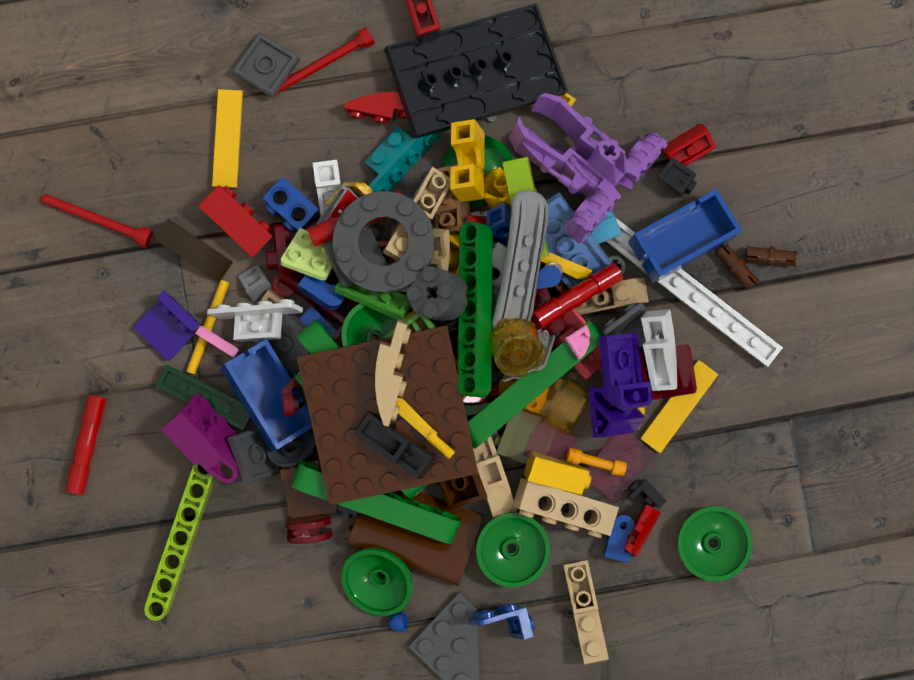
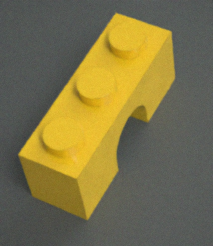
M475 119L451 123V146L456 152L458 166L451 167L450 190L460 202L484 199L485 132Z

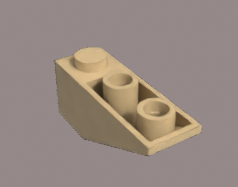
M633 278L620 281L603 291V294H596L582 305L576 307L575 310L580 315L628 307L633 303L636 305L641 302L647 303L649 300L645 279Z

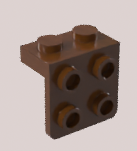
M320 460L310 461L312 464L321 466ZM298 464L280 470L281 480H284L289 517L298 518L337 511V504L329 505V501L301 492L291 486Z

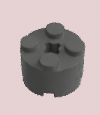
M426 267L416 275V280L411 283L410 288L407 290V298L410 300L414 311L420 316L436 321H451L459 317L467 306V285L462 277L456 273L437 267Z

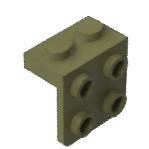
M521 410L505 424L502 434L497 433L494 441L497 454L524 464L527 463L531 450L547 455L557 425L555 422Z

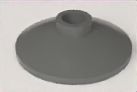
M306 431L273 452L268 448V457L277 466L288 467L297 465L300 461H305L314 452L316 447L315 438L310 432Z

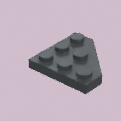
M458 592L408 646L442 680H479L478 626L470 625L468 619L474 617L473 613L477 612V608Z

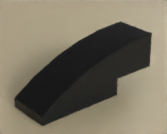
M371 413L366 415L354 433L391 462L400 465L417 479H423L437 459L436 456L390 425L389 427L384 426L382 420Z

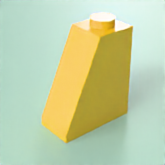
M532 450L523 472L526 479L530 482L582 495L584 489L588 490L592 478L589 475L590 471L585 467Z

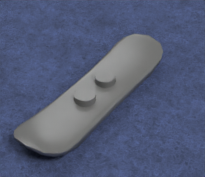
M532 190L519 191L514 196L512 202L505 265L492 321V328L495 334L502 337H517L524 333L529 327L533 315L541 258L548 227L549 207L545 198Z

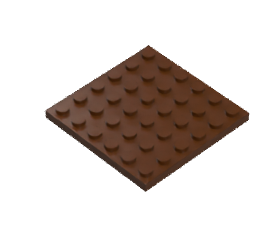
M447 325L410 332L407 345L402 343L399 352L404 354L401 367L394 370L395 372L402 373V381L407 382L403 397L397 396V398L404 399L438 433L437 436L455 451L450 459H447L423 435L397 414L396 421L391 420L389 425L437 457L423 479H417L400 465L391 462L354 434L368 413L381 419L375 390L377 355L380 342L383 341L391 344L393 336L297 356L329 505L479 474L463 397L458 390V374Z

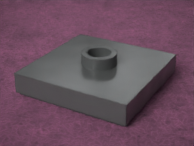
M259 32L232 72L253 87L274 98L301 59L295 53Z
M371 228L362 230L359 237V249L362 256L371 264L388 266ZM333 240L325 242L323 247L342 289L355 285L344 275L336 262Z
M294 314L282 315L281 339L268 340L284 368L292 375H295L300 371L297 356L310 354L296 337L307 325Z
M258 429L227 438L244 485L280 473V466L270 461L268 457L269 447Z

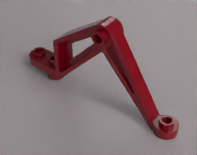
M273 224L275 250L266 251L267 270H277L278 280L341 326L332 337L342 347L341 328L344 319L360 303L344 297L343 304L349 309L346 313L339 308L328 310L297 290L298 284L305 274L281 265V257L287 249L286 243H290L289 229L284 228L283 224ZM333 269L328 278L324 280L330 285H336L339 282ZM295 377L281 392L283 417L294 416V411H299L298 397L293 396L292 392L301 385Z

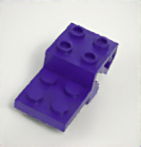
M638 333L599 336L604 386L588 388L593 438L635 433L645 418L637 408L648 407L652 402L651 382L642 381Z

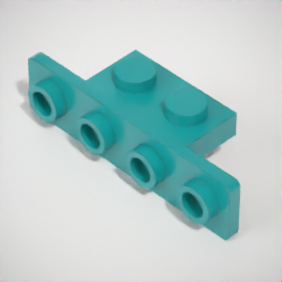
M397 126L365 160V163L378 174L369 184L373 192L390 191L408 170L420 160L423 154L436 143L441 133L438 132L414 139V137H410Z

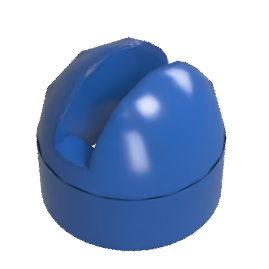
M398 612L389 618V627L394 632H406L408 630V619L405 612Z

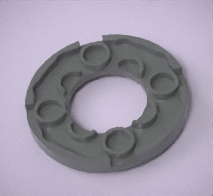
M380 191L369 193L356 199L340 215L334 229L333 251L338 266L352 283L367 291L392 293L403 290L416 280V275L429 267L433 258L435 236L427 214L415 201L399 193ZM377 218L397 220L404 226L408 234V247L405 255L398 262L390 266L371 264L362 256L359 249V237L362 229L369 222Z

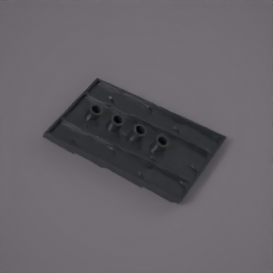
M537 3L391 44L384 49L414 139L450 130L451 123L472 119L480 121L483 118L525 108L528 105L535 104L538 97L544 93L562 96L568 92Z

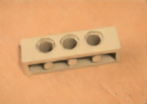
M524 478L520 479L513 502V507L520 509L519 514L533 518L534 514L543 516L542 521L556 525L557 520L565 522V528L579 531L580 527L588 529L587 534L601 538L602 534L611 536L619 507L533 483ZM545 496L546 505L540 509L538 501L541 497ZM565 503H568L569 511L567 514L562 515L561 508ZM590 510L591 518L589 521L585 522L584 514L586 511Z

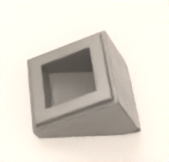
M259 264L238 275L240 282L252 301H256L264 296L270 288L273 290L271 283Z

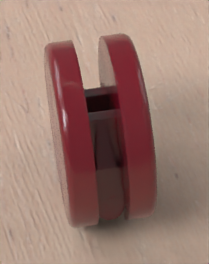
M327 514L287 520L285 522V528H288L287 542L290 544H308L331 538L333 536L331 528H319L329 525L331 517Z

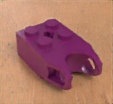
M196 393L173 414L161 430L195 466L199 463L209 474L222 482L230 484L239 476V470L236 461L231 455L232 450L227 438L237 434L231 429L225 418L219 416L211 407L209 401L202 398L199 393ZM225 464L230 467L233 475L229 477L223 475L221 466Z

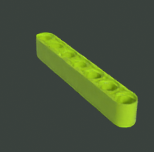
M199 463L196 466L193 465L145 604V615L153 621L161 620L170 612L215 481V477L211 474L202 473ZM195 484L202 485L204 489V494L200 498L195 497L192 493V488ZM188 507L195 510L196 517L193 521H188L184 517V511ZM179 531L187 534L188 540L184 545L176 540V534ZM170 555H176L179 558L180 562L177 568H173L168 564ZM162 578H166L171 582L170 591L161 589L160 581ZM154 602H159L163 606V613L161 615H156L152 611V604Z

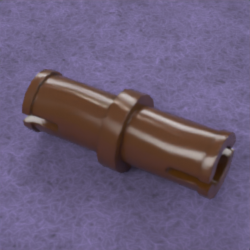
M728 243L715 253L730 269L728 272L731 275L734 274L746 290H749L759 281L745 265L746 261L744 259L741 260L729 247Z
M747 246L746 262L767 263L768 266H773V264L796 266L797 251L777 250L772 246L769 249Z

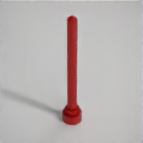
M364 27L357 31L359 34L355 35V39L290 75L277 94L357 48L361 47L362 49L373 46L375 42L368 29Z
M44 194L41 196L43 204L133 238L132 240L136 242V245L147 248L153 236L152 229L144 226L135 229L50 195Z

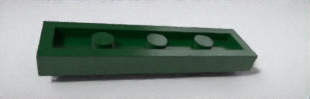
M169 365L165 366L155 386L185 402L196 393H199L202 398L209 401L211 407L219 416H222L228 423L242 430H245L250 420V416L240 400Z

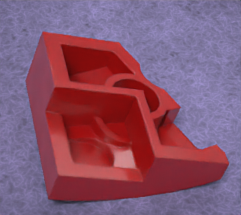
M644 504L634 522L635 527L623 549L639 557L661 512Z

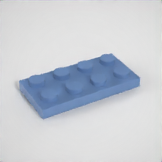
M560 193L546 200L549 207V220L545 237L548 252L591 269V274H595L613 263L591 234L585 236L586 240L583 243L576 242L573 237L568 235V231L565 230V223L570 220V217L575 212ZM563 272L561 279L570 289L587 280L588 277L576 279Z

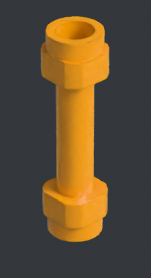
M569 447L566 455V462L575 465L583 463L609 470L612 475L623 477L627 468V463L621 460L613 459V461L602 459L584 454L582 450Z

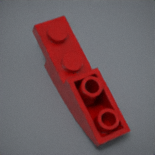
M396 91L362 96L346 102L344 106L345 112H348L350 117L356 119H363V116L372 117V121L380 124H387V121L393 122L395 113H399V117L407 119L399 93Z

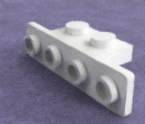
M288 299L279 300V303L275 304L268 301H260L258 305L238 303L237 307L217 305L216 309H207V315L220 320L235 318L233 340L238 342L281 339L282 315L303 313V307L294 304L293 300Z

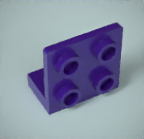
M163 290L157 296L159 301L134 326V329L166 360L170 361L195 335L199 326L202 325L168 292Z

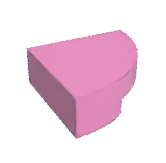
M587 325L565 338L566 343L577 360L585 355L589 347L590 332Z

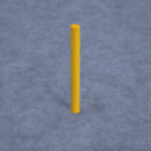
M220 280L210 309H216L217 305H222L230 284L229 282ZM207 315L203 327L212 331L216 318ZM200 336L186 370L192 374H196L208 342Z

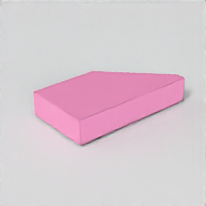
M199 326L195 333L233 358L241 353L239 348L203 326Z

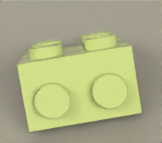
M302 228L298 230L281 257L282 266L319 280H326L333 269L323 247L324 244L314 247L308 231Z

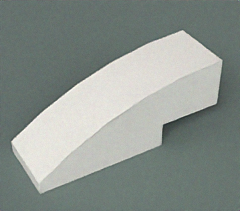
M670 309L646 311L641 317L645 336L643 348L652 391L674 390L677 388V360Z

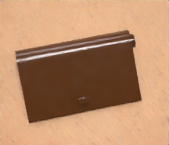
M401 490L393 492L407 497ZM419 492L412 500L449 512L461 519L452 544L432 539L360 512L354 526H348L344 540L348 541L347 546L358 550L364 548L387 550L399 557L408 568L459 586L484 515L462 507L449 510L446 501Z

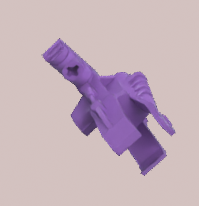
M544 93L538 97L531 111L551 117L576 143L572 149L569 148L566 152L550 146L533 131L526 128L522 124L520 116L511 130L509 139L515 152L523 157H528L529 161L539 166L542 172H548L555 178H558V181L566 186L570 193L585 195L588 198L578 207L570 217V220L565 223V230L568 231V235L573 237L576 242L583 243L586 240L585 236L587 234L590 235L601 221L606 218L608 211L611 212L614 209V201H618L622 197L615 188L620 185L631 190L632 184L634 182L637 183L640 179L639 177L644 175L660 157L661 150L668 146L667 141L657 133L648 132L626 156V152L618 146V141L611 139L604 132H600L592 124L593 121L590 117L580 115L562 97ZM593 132L597 135L598 139L601 142H598L595 139L591 138Z

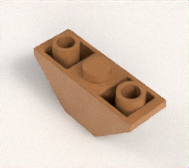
M458 164L438 168L437 170L450 178L451 167L458 166ZM450 187L436 211L437 229H447L449 234L460 232L461 226L467 222L466 217L471 215L470 201L460 202L450 190Z

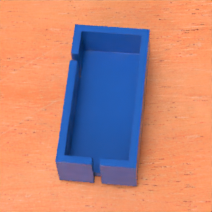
M716 188L698 198L696 202L693 201L638 231L630 238L628 244L639 261L644 259L645 262L642 264V267L654 284L733 240L742 229Z
M267 339L220 367L271 452L281 448L312 428L307 405L299 408V411H294V416L283 417L281 392L292 379ZM298 389L292 392L293 396L298 397V404L304 401Z

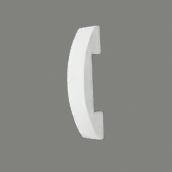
M337 160L313 163L320 216L327 209L325 203L341 186Z

